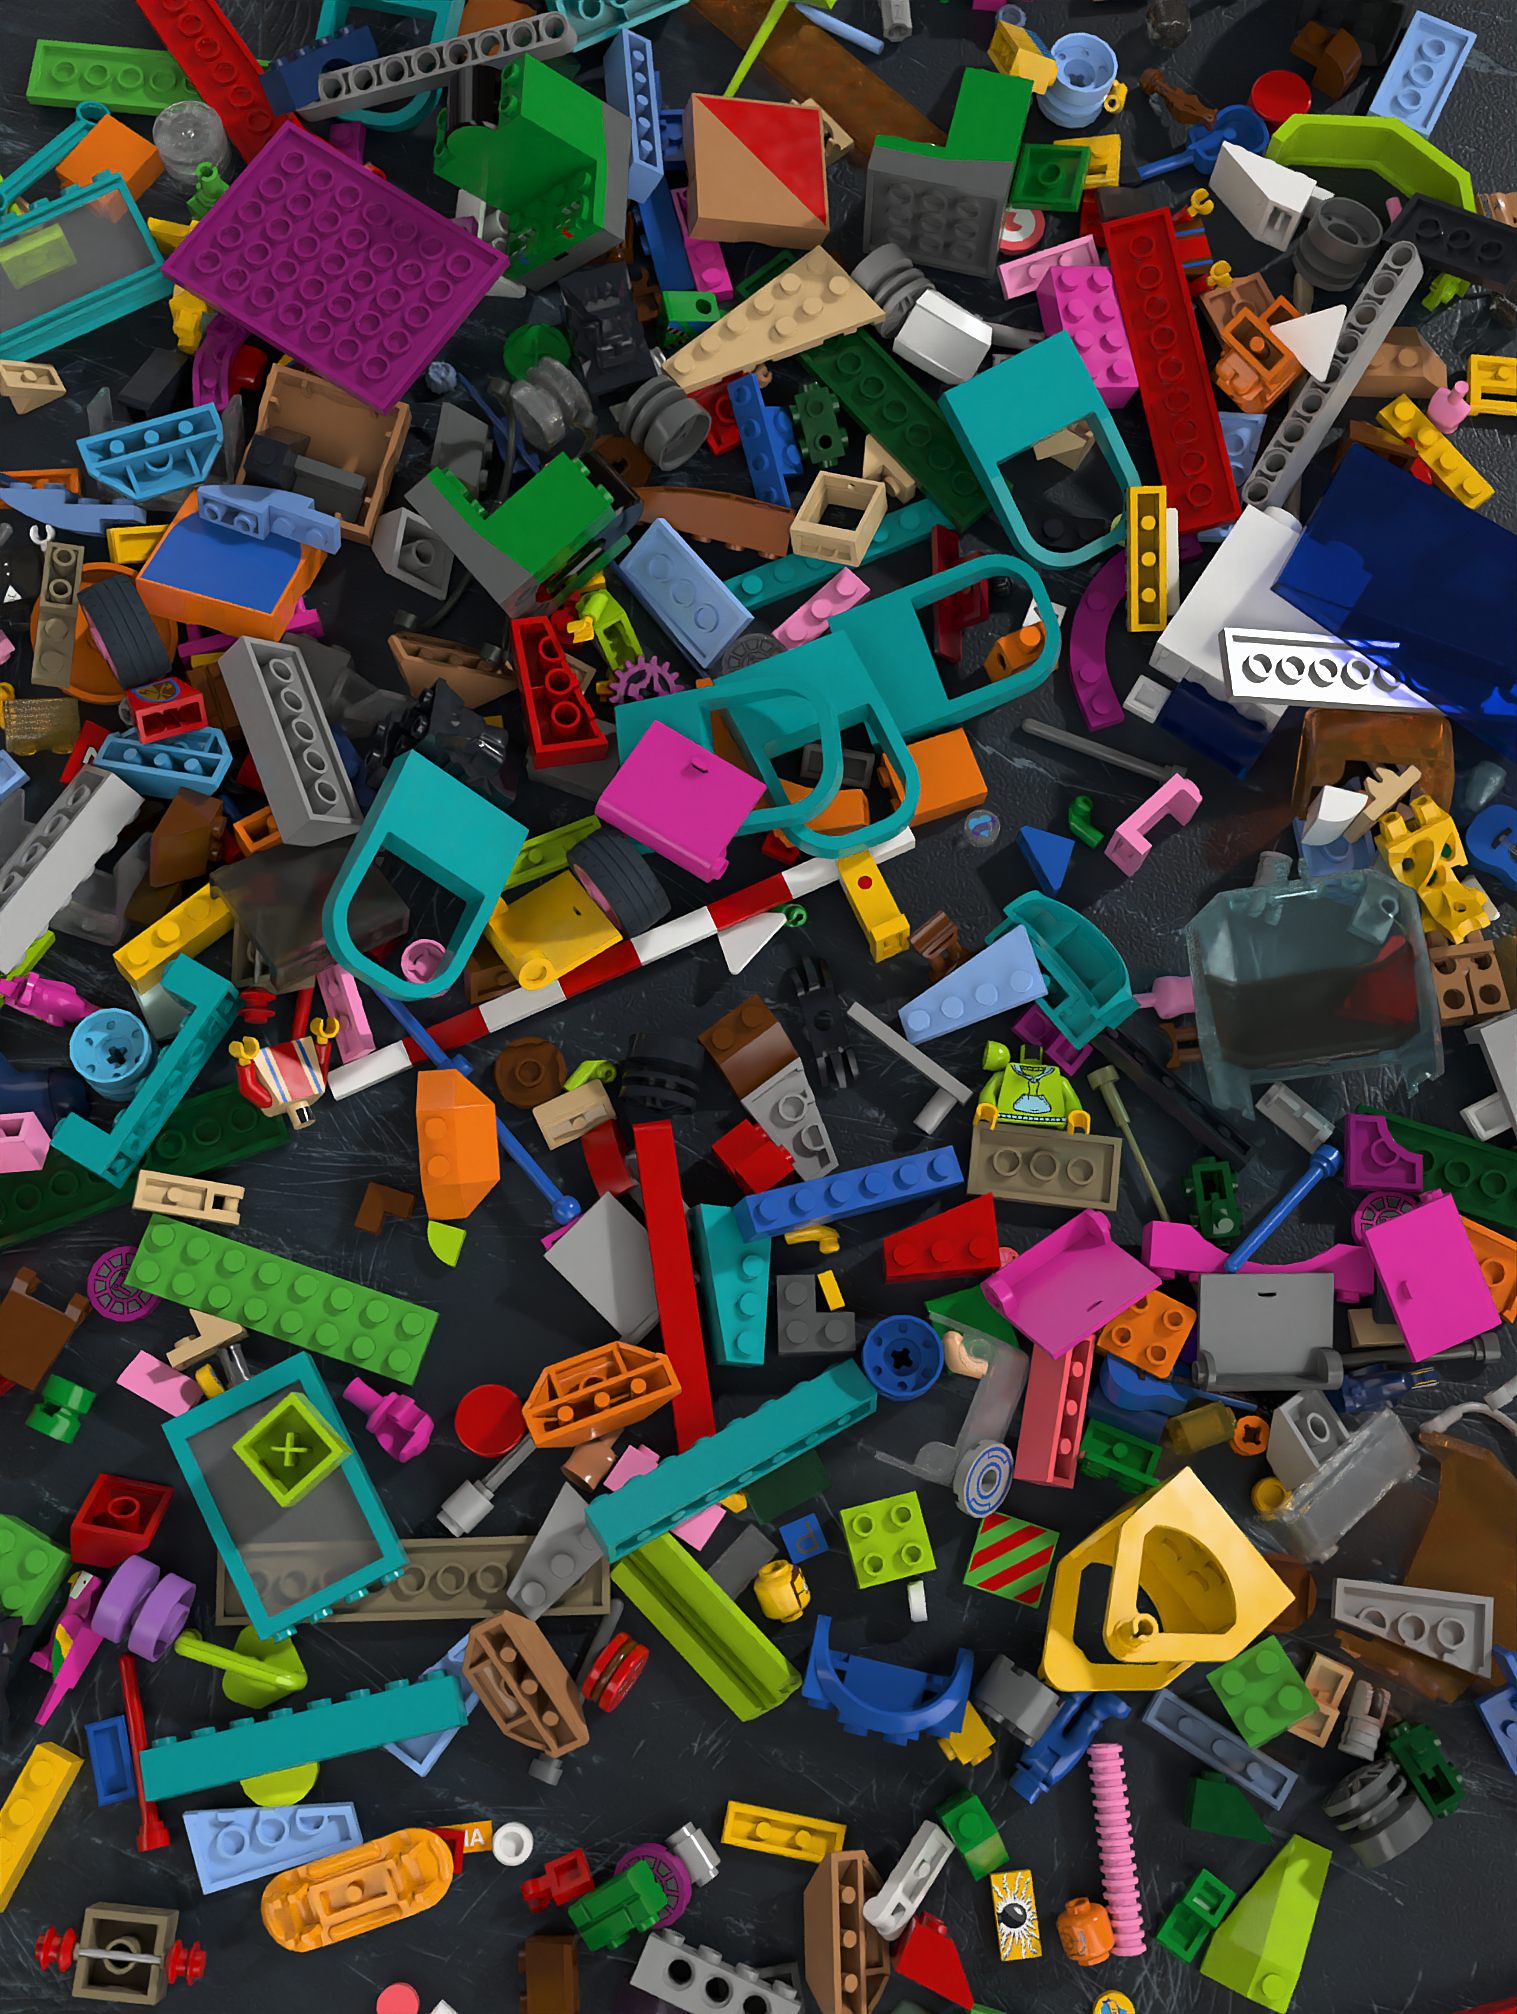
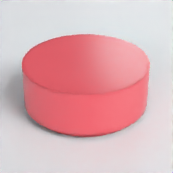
M403 1982L389 1985L381 1993L377 2001V2014H417L419 2010V1997L416 1990Z

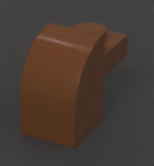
M1312 20L1307 23L1293 41L1290 52L1317 67L1311 85L1336 101L1340 100L1353 83L1362 63L1360 48L1347 31L1341 28L1335 35Z

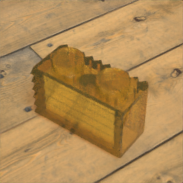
M77 697L2 700L7 752L14 751L17 755L26 756L35 754L37 750L48 751L52 749V752L57 754H67L73 751L81 733Z
M1220 1400L1167 1420L1165 1426L1176 1454L1182 1457L1233 1439L1235 1435L1234 1430L1237 1429V1422L1229 1406L1224 1407L1223 1402Z

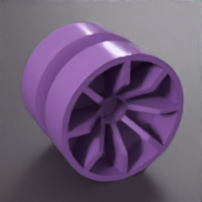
M132 1555L118 1569L103 1593L92 1619L91 1630L116 1644L121 1642L130 1633L128 1650L151 1662H155L165 1653L183 1628L195 1597L196 1585L173 1573L166 1575L158 1583L160 1567L138 1555Z

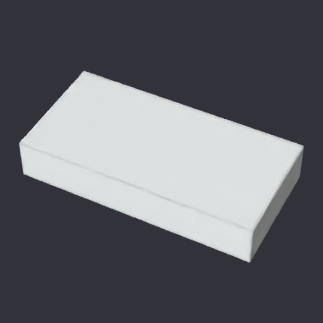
M1498 1092L1460 1111L1474 1138L1481 1142L1512 1127Z

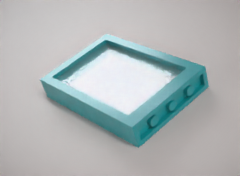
M302 1351L161 1425L261 1641L273 1638L275 1644L296 1634L295 1626L307 1619L310 1620L311 1624L319 1622L333 1614L331 1606L345 1599L347 1605L352 1604L369 1594L366 1587L379 1580L385 1586L405 1575L402 1568L411 1564L322 1377L311 1355L307 1352ZM291 1392H299L309 1399L353 1450V1453L294 1507L283 1508L232 1449V1446Z

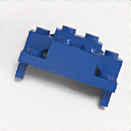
M818 1614L812 1644L808 1650L807 1667L801 1690L802 1696L809 1697L807 1705L831 1711L833 1703L838 1708L836 1720L845 1723L843 1731L867 1737L868 1729L884 1733L883 1741L903 1746L907 1745L908 1739L918 1741L919 1731L925 1728L926 1734L949 1739L951 1731L961 1734L973 1672V1650L959 1647L956 1664L950 1678L829 1650L828 1634L832 1617ZM837 1669L844 1670L842 1682L836 1675ZM924 1690H929V1700L922 1703Z

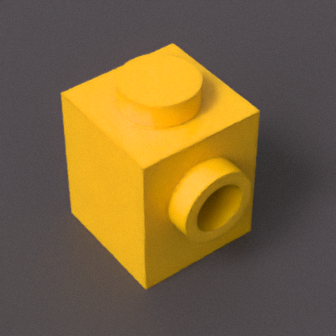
M967 1700L961 1734L951 1731L949 1739L941 1737L937 1740L950 1761L957 1758L963 1765L970 1761L972 1766L987 1758L992 1753L989 1746L996 1742L969 1700Z

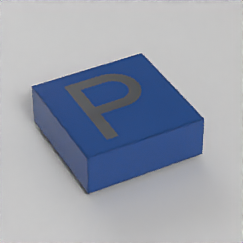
M815 1513L778 1528L793 1564L829 1550Z

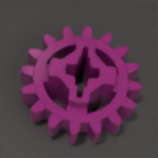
M640 655L635 656V665L629 660L622 662L624 672L613 670L612 675L617 681L616 683L607 684L606 687L614 691V696L607 698L606 701L607 703H615L617 706L625 704L623 697H627L630 703L644 700V697L639 695V689L646 688L647 692L652 693L651 698L680 692L684 690V686L675 685L674 680L677 679L679 673L667 672L670 665L669 662H663L658 666L657 656H650L647 663H645L643 656ZM642 670L636 682L626 683L632 674ZM659 677L663 680L667 691H663L658 682ZM615 709L611 712L612 716H615Z

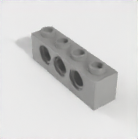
M663 1928L661 1932L654 1930L650 1934L630 1984L692 2014H750L746 2009L745 1999L751 1995H758L765 2000L767 2011L764 2014H798L803 1999L796 1997L797 1990L792 1986L777 1980L774 1981L773 1985L758 1979L760 1973L754 1968L742 1963H737L736 1967L722 1962L720 1961L722 1954L704 1945H700L697 1950L683 1943L685 1940L683 1935L668 1928ZM677 1959L686 1961L691 1967V1978L687 1980L675 1978L671 1972V1963ZM720 1977L727 1982L729 1994L726 1997L717 1998L710 1993L708 1981L711 1978Z

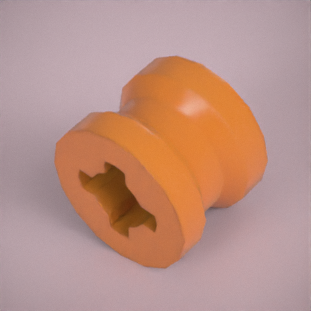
M1245 1416L1235 1420L1229 1426L1227 1442L1235 1453L1242 1456H1252L1263 1452L1268 1447L1270 1428L1262 1418Z

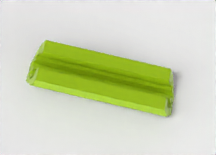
M668 1531L611 1564L610 1578L742 1722L755 1719L782 1704L792 1692L796 1691L803 1684L801 1674Z

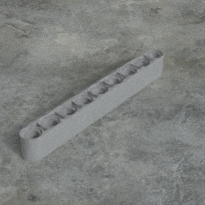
M553 11L320 74L318 80L320 98L295 110V112L306 121L316 122L472 80V74L501 70L509 62H513L524 53L529 54L538 61L565 55L575 48L577 34L562 13ZM564 28L563 34L560 37L552 39L553 33L557 29ZM532 36L531 42L527 46L520 47L524 38ZM500 45L498 52L493 56H489L491 48ZM463 54H468L465 62L457 65L459 57ZM436 62L435 68L431 72L426 73L429 64ZM404 71L403 77L395 82L396 75ZM373 79L372 85L364 90L365 83ZM338 88H342L340 95L333 99L334 92Z
M1409 241L1397 242L1387 250L1343 322L1326 380L1318 382L1312 375L1310 376L1244 484L1241 494L1246 506L1250 504L1262 512L1269 506L1278 508L1283 506L1423 276V265L1417 248L1413 243ZM1266 496L1263 500L1257 502L1258 499Z

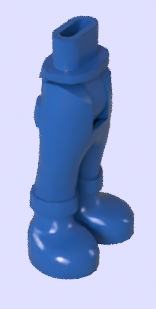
M1094 1691L1061 1692L1059 1697L1065 1701V1704L1039 1742H1036L1032 1748L1025 1743L1020 1760L1014 1764L1017 1770L1007 1784L1033 1804L1043 1790L1048 1793L1050 1790L1048 1785L1052 1786L1061 1780L1077 1764L1086 1752L1096 1732L1098 1733L1103 1727L1101 1721L1108 1717L1124 1719L1132 1709L1111 1691H1097L1087 1710L1084 1709L1074 1726L1067 1734L1063 1735L1064 1728L1072 1716L1080 1709V1704Z

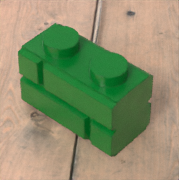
M640 1860L597 1886L594 1890L584 1894L568 1907V1913L577 1929H581V1936L590 1951L594 1952L604 1945H607L609 1951H611L631 1937L628 1933L629 1930L636 1927L638 1932L642 1933L660 1920L657 1912L667 1904L668 1898L659 1883L654 1881L655 1876L645 1860Z

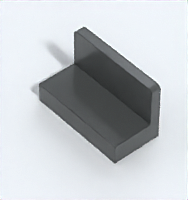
M298 455L294 465L297 478L292 493L314 499L315 511L332 517L338 512L341 513L345 522L356 524L369 488L366 478Z

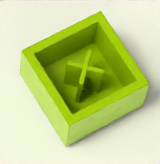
M291 1392L232 1446V1449L283 1508L294 1507L353 1453V1450L309 1399L299 1392Z
M916 1491L838 1512L858 1589L937 1569Z

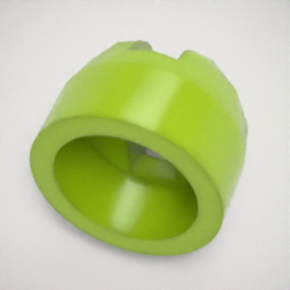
M988 1040L984 1050L982 1069L989 1071L1003 1070L1011 1059L1009 1049L1004 1044Z

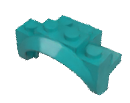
M1038 890L1023 894L1005 907L1003 911L1008 918L983 939L990 946L1020 924L1025 926L1048 991V995L1035 999V1002L1077 1050H1080L1106 1026L1114 1030L1141 1006L1132 995L1126 965L1108 938L1077 911L1043 895Z

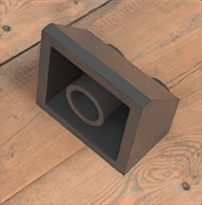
M443 402L431 460V469L433 470L435 467H438L442 471L447 467L473 498L480 503L482 491H487L489 487L490 472L486 468L488 460L494 459L495 439L490 438L487 424L453 404Z

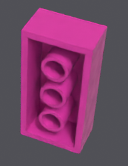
M1050 266L1036 289L1046 339L1067 329L1107 408H1124L1139 388L1112 267Z

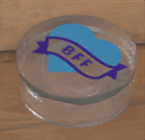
M983 809L970 813L963 827L966 840L976 847L990 846L996 841L1000 832V822L997 816Z

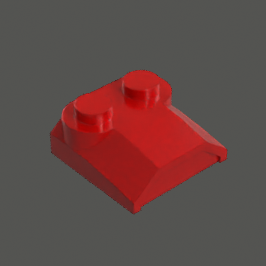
M742 370L723 377L721 382L686 394L687 398L694 399L712 418L711 428L705 441L714 457L742 444L727 385L747 375L748 372L743 373Z

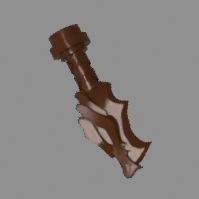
M1148 68L1143 72L1139 80L1142 91L1147 95L1160 94L1165 99V106L1168 108L1169 113L1172 114L1174 120L1181 124H1200L1208 131H1212L1218 121L1216 118L1218 108H1206L1199 102L1197 95L1189 96L1182 88L1176 87L1174 89L1163 81L1164 75L1158 69Z

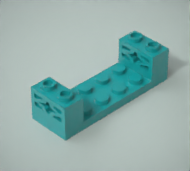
M180 953L176 960H172L166 965L161 976L162 981L160 985L177 1004L189 1010L192 1014L189 1013L182 1019L178 1027L179 1034L173 1043L161 1050L156 1059L157 1066L151 1075L139 1082L135 1089V1098L127 1109L121 1110L115 1117L112 1124L113 1130L110 1135L71 1112L67 1118H63L57 1123L52 1132L53 1139L49 1143L74 1162L119 1189L122 1188L237 1018V1011L245 1006V1001L238 998L239 992L230 981L183 953Z

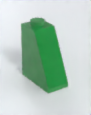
M967 1787L933 1808L976 1882L1010 1860L992 1820L977 1795Z

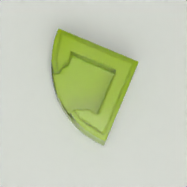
M429 1220L427 1235L433 1252L442 1262L455 1268L466 1231Z

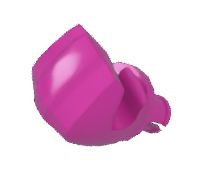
M359 1377L355 1378L346 1388L342 1395L343 1398L348 1399L368 1415V1422L365 1428L375 1434L380 1445L394 1459L405 1463L426 1449L430 1441L429 1437L434 1429V1423L426 1412L414 1405L415 1401L405 1395L399 1396L395 1392L382 1397L362 1382Z

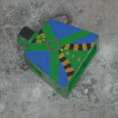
M662 291L654 324L657 346L664 357L673 356L734 308L718 309L715 294L712 292Z

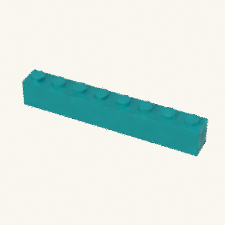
M852 1358L842 1364L834 1363L826 1368L819 1377L810 1382L803 1381L798 1383L791 1389L790 1393L778 1400L771 1399L766 1401L758 1408L757 1412L744 1419L737 1418L731 1421L723 1431L711 1438L703 1437L699 1439L688 1451L679 1456L673 1455L665 1458L656 1469L649 1473L630 1478L622 1488L610 1495L603 1494L596 1497L584 1509L586 1526L608 1562L612 1564L874 1413L877 1406V1391Z
M447 1670L434 1671L424 1674V1682L409 1685L408 1679L384 1684L385 1692L370 1695V1689L357 1690L346 1693L347 1701L332 1704L331 1698L316 1700L307 1703V1711L293 1714L292 1708L280 1709L269 1712V1720L254 1723V1717L229 1722L230 1730L216 1733L215 1727L192 1731L191 1739L177 1742L176 1736L152 1741L153 1749L139 1752L146 1802L161 1801L467 1726L469 1724L460 1676H448Z

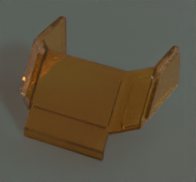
M1434 1430L1431 1434L1421 1431L1418 1439L1441 1462L1439 1502L1403 1586L1493 1597L1492 1646L1498 1644L1509 1651L1517 1653V1480L1491 1451ZM1337 1628L1333 1637L1341 1642L1340 1647L1365 1667L1433 1702L1438 1698L1452 1704L1476 1678L1497 1688L1507 1683L1493 1654L1491 1659V1679H1485L1378 1636L1367 1642Z

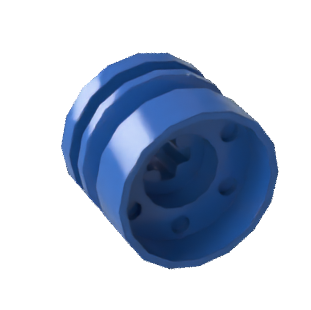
M894 1315L880 1321L868 1334L861 1352V1371L879 1396L892 1401H910L923 1395L938 1379L944 1364L943 1345L937 1332L926 1321L911 1315ZM903 1351L908 1354L906 1361L911 1365L910 1367L903 1365L899 1370L893 1366L895 1359L891 1357V1354L899 1355Z

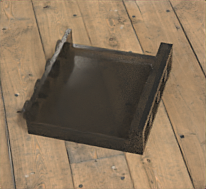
M353 834L314 847L284 844L282 842L264 851H257L248 858L231 865L221 866L209 874L210 897L212 900L219 897L222 899L270 967V982L277 992L338 964L331 955L323 936L322 911L330 889L355 840ZM373 860L353 895L347 911L348 933L352 943L360 953H364L407 933L409 928V908Z

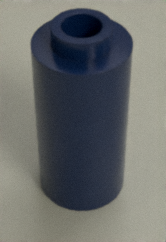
M1096 1380L1093 1386L1089 1385L1084 1416L1096 1419L1151 1444H1157L1167 1422L1168 1414L1157 1410L1133 1411L1123 1409L1112 1403L1104 1395L1099 1380Z

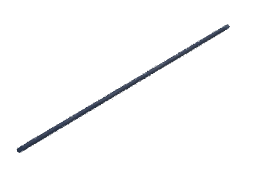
M457 373L456 379L507 440L508 431L465 377L461 373ZM516 441L515 451L535 475L538 474L541 470ZM612 560L608 565L701 679L710 678L622 569Z

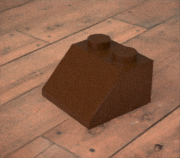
M180 787L152 835L150 886L158 888L206 875L212 862H219L225 843L220 841V837L224 832L227 818L222 816V800Z
M756 993L697 1036V1043L706 1049V1059L740 1102L799 1057L779 1021Z
M577 1933L528 1936L525 1941V1947L519 1948L518 1952L519 1974H526L527 1991L520 1992V2014H580Z

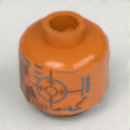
M1085 1897L1069 1901L1065 1904L1066 1910L1059 1915L1056 1921L1059 1936L1067 1957L1078 1961L1079 1965L1082 1966L1095 1965L1106 1960L1110 1955L1109 1951L1115 1943L1113 1929L1106 1909L1101 1904L1089 1903V1899Z

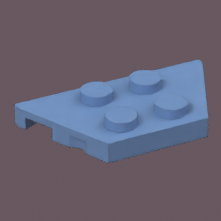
M1359 777L1352 778L1340 789L1357 793L1361 790ZM1307 810L1294 818L1292 824L1306 889L1355 904L1375 855L1371 830L1369 829L1356 843L1352 844L1342 835L1335 841L1325 845L1316 846L1300 843Z

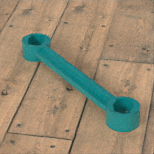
M96 101L81 102L76 109L75 122L0 183V217L7 214L8 205L66 158L95 127L97 123L85 120L86 118L100 121L106 114L111 116L109 109L105 105Z

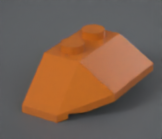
M457 1069L419 1071L416 1117L421 1185L428 1218L431 1221L467 1218L501 1179L495 1103Z
M615 1341L545 1367L528 1401L522 1408V1415L535 1448L574 1447L646 1419L681 1393L682 1388L667 1355L658 1352L653 1353L637 1346Z

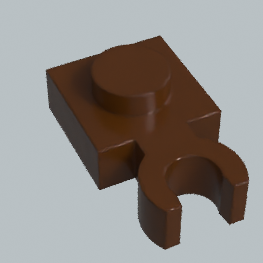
M645 267L640 268L641 280L632 281L630 279L633 303H636L638 308L639 323H642L643 328L655 324L661 293L658 285L649 287V273Z

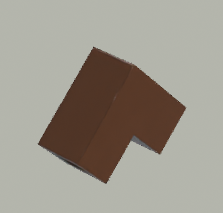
M370 1182L354 1226L358 1230L380 1237L387 1215L410 1222L417 1198L414 1195Z

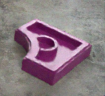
M1352 1113L1344 1116V1189L1420 1194L1423 1192V1155L1409 1152L1395 1142L1388 1131L1385 1116Z

